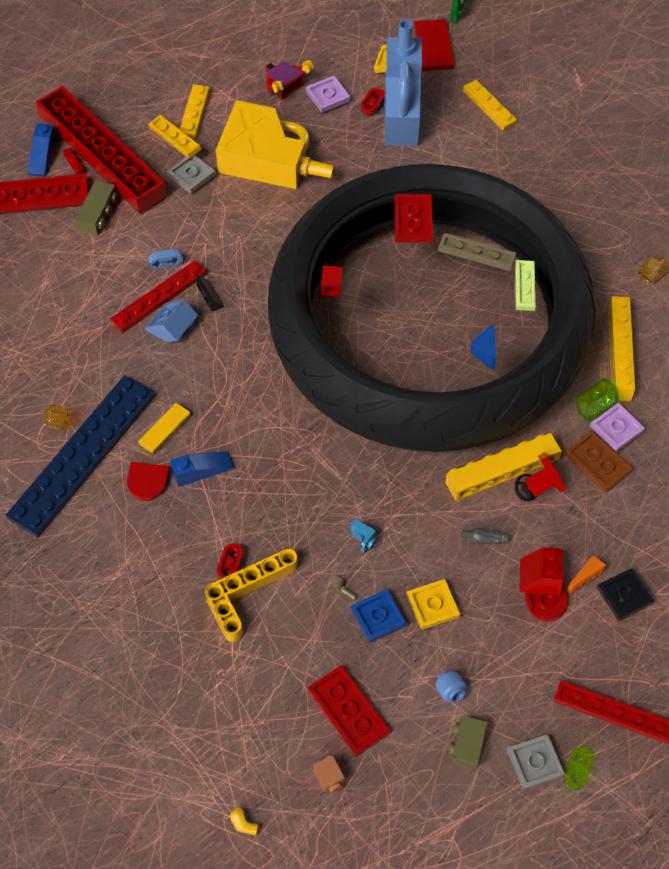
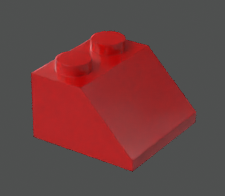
M542 547L520 559L519 592L560 596L563 584V549Z

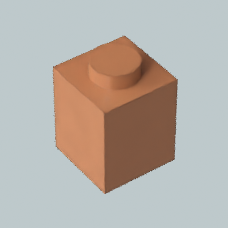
M333 755L313 765V772L325 794L329 792L333 794L343 788L342 785H344L345 778Z

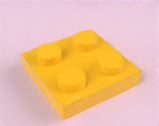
M445 579L407 591L406 595L421 630L460 618L459 610Z

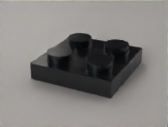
M633 568L597 585L598 591L618 621L654 603V599Z

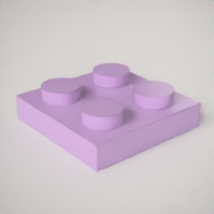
M335 76L306 87V93L321 113L350 101V95Z
M619 403L590 424V427L615 452L630 443L645 430Z

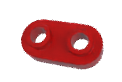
M380 88L369 90L360 104V110L364 115L376 113L384 101V91Z
M231 543L225 546L217 566V576L219 579L239 571L244 556L243 549L239 544ZM231 554L237 555L234 558L230 557ZM226 571L231 572L229 575L224 574Z

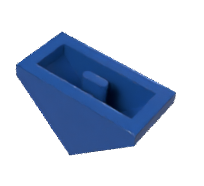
M490 325L472 341L470 353L490 369H495L496 363L494 325Z

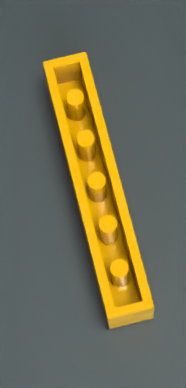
M611 296L608 307L612 401L631 402L635 391L630 297Z
M551 433L541 434L528 442L523 441L515 447L505 448L495 455L490 454L477 462L471 461L459 469H451L446 475L445 483L455 501L519 477L522 474L544 467L538 457L544 452L551 463L557 462L562 451Z

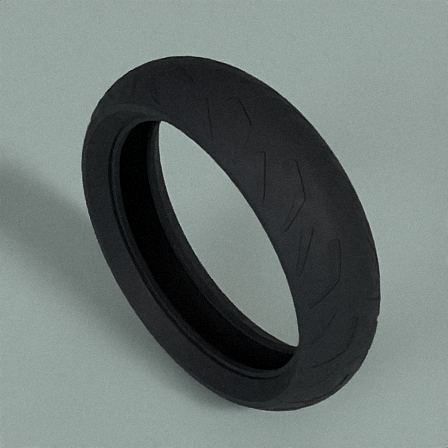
M413 164L382 169L353 179L325 195L313 205L311 210L309 209L300 218L285 239L272 270L268 293V318L272 339L283 367L301 393L324 415L349 431L384 445L415 451L439 452L473 448L503 439L532 424L557 403L577 377L586 359L594 330L595 302L592 280L578 245L562 222L540 201L517 186L484 172L442 164ZM395 194H428L432 198V223L457 226L474 231L499 243L507 250L516 252V257L519 260L535 261V280L546 304L548 330L535 351L522 364L506 375L484 385L452 392H425L400 388L377 380L354 367L332 347L324 336L312 307L314 293L322 277L323 266H329L340 253L356 241L377 231L394 227Z

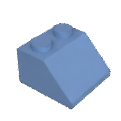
M184 299L165 303L144 329L166 342H177L182 339L185 330L194 324V320L198 315Z

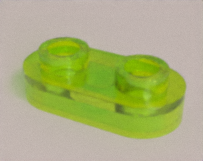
M577 747L570 754L564 775V784L570 790L578 791L582 789L587 781L592 763V754L587 748ZM581 757L584 760V762L579 763L577 761V758ZM571 778H577L578 783H573L571 781Z

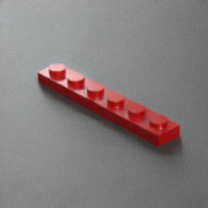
M194 260L111 317V323L123 334L196 283V275L199 274L204 277L207 275V271Z
M560 680L553 702L669 745L668 719Z

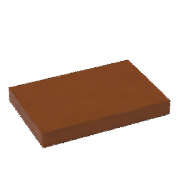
M593 431L585 435L564 453L605 494L632 473L634 469Z

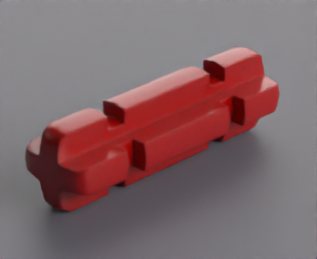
M69 147L64 149V156L76 174H83L84 167L80 164L72 149Z

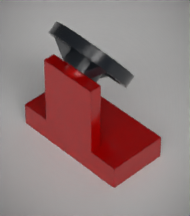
M545 452L538 456L544 466L542 470L533 475L522 474L515 481L516 495L522 501H532L537 495L554 485L560 493L567 489ZM522 477H528L525 479L526 482L520 481ZM519 485L522 486V490L524 493H526L527 499L520 494Z

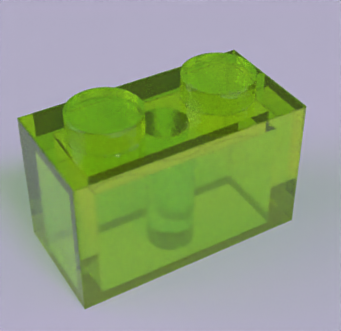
M606 378L601 379L575 397L578 414L589 422H592L614 405L620 403L617 386Z

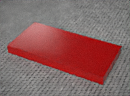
M446 20L414 21L416 38H421L422 71L454 69L455 64Z
M342 665L307 687V691L355 757L391 734L390 729Z

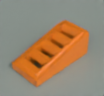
M595 556L591 557L569 583L567 593L572 594L600 576L606 565Z

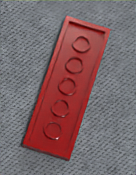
M87 174L0 182V213L83 205L88 195Z

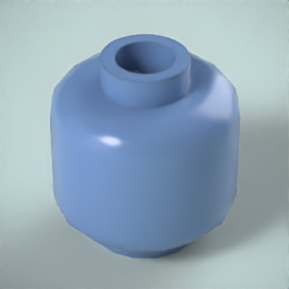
M456 671L440 673L435 684L436 690L446 702L456 703L465 696L467 686Z

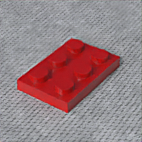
M395 194V243H433L431 195Z

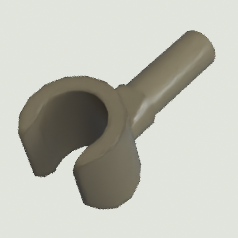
M337 576L334 577L331 589L335 592H342L355 600L357 596L343 587L344 580Z

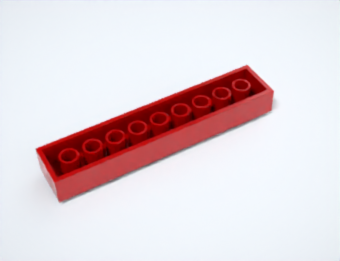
M64 86L35 101L38 115L47 124L54 125L55 132L108 184L115 185L116 192L139 214L167 196L165 182Z

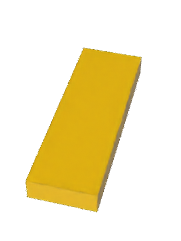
M175 403L138 441L139 445L154 455L191 416V413L178 403Z

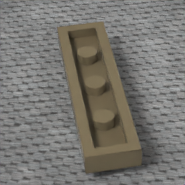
M444 233L438 250L439 252L511 271L516 257V252Z

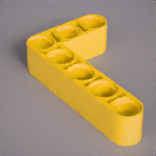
M285 549L207 586L205 591L207 603L228 641L236 642L241 639L243 634L241 621L231 602L295 572L298 561L294 550ZM289 559V560H292L293 562H292V563H285L284 561ZM268 568H273V569H275V570L272 571V572L266 571V569H268ZM251 576L256 577L255 580H248ZM231 585L238 586L236 589L229 588ZM215 593L220 594L217 598L210 597ZM222 610L229 611L225 615L219 614ZM231 627L238 628L235 632L228 631Z

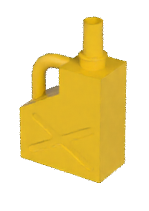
M238 100L235 101L216 148L218 173L297 189L301 175L305 177L315 175L332 179L335 165L314 161L311 157L305 156L309 144V134L302 125L280 120L275 108ZM283 131L297 134L299 140L285 137Z

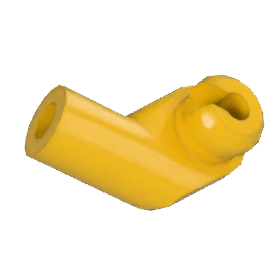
M240 807L234 808L230 814V820L238 832L256 836L259 824L247 822L243 814L244 810Z

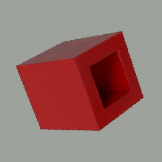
M323 266L321 295L340 297L342 267Z

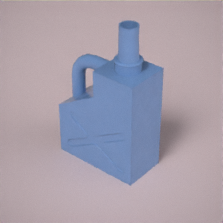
M407 19L400 21L398 37H387L384 89V145L418 146L421 38H412L413 22Z

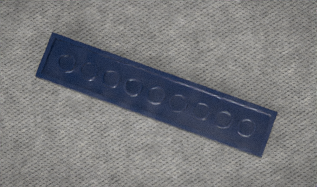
M124 375L7 512L6 518L38 538L155 397V392Z

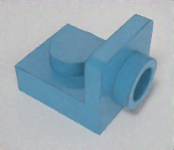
M358 519L353 521L351 533L356 539L363 540L361 552L365 553L375 545L377 541L375 539L376 531Z

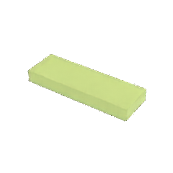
M515 261L516 310L535 311V261Z

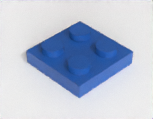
M387 589L350 606L369 643L406 626L404 618Z

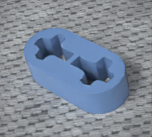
M171 249L151 254L148 257L150 267L156 270L177 266L183 262V257L179 249Z

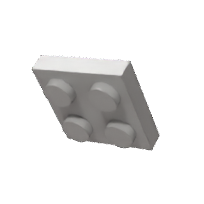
M196 155L190 159L185 157L167 171V176L190 194L216 175L215 170Z
M548 734L507 748V753L523 791L562 778L565 775Z

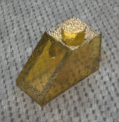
M649 255L637 273L641 275L640 279L647 284L657 283L669 273V262L661 256Z

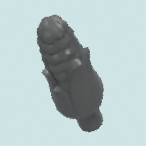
M475 528L473 531L463 530L462 532L463 538H471L473 542L478 544H504L510 541L509 535L494 530Z

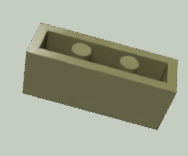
M95 180L75 219L78 231L98 235L100 229H103L105 219L110 215L111 207L118 198L115 185Z

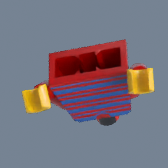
M311 60L303 62L301 66L290 65L286 62H281L277 66L269 63L265 68L267 72L266 87L268 93H275L280 100H283L304 86V73H309L310 69L314 68Z

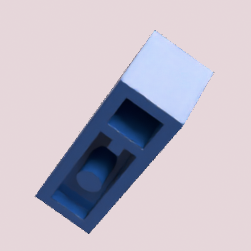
M36 124L32 138L28 175L45 177L57 139L54 125Z
M227 451L187 454L170 460L178 487L233 469Z

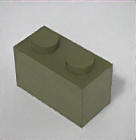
M462 716L460 723L456 722L453 735H457L456 743L451 742L448 754L452 755L451 763L477 769L487 725L486 721Z

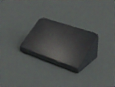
M199 274L196 275L197 288L210 310L214 312L223 308L224 305L211 283Z

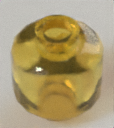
M50 405L48 409L45 408L43 423L46 424L48 429L63 431L67 425H71L72 414L69 413L66 406Z

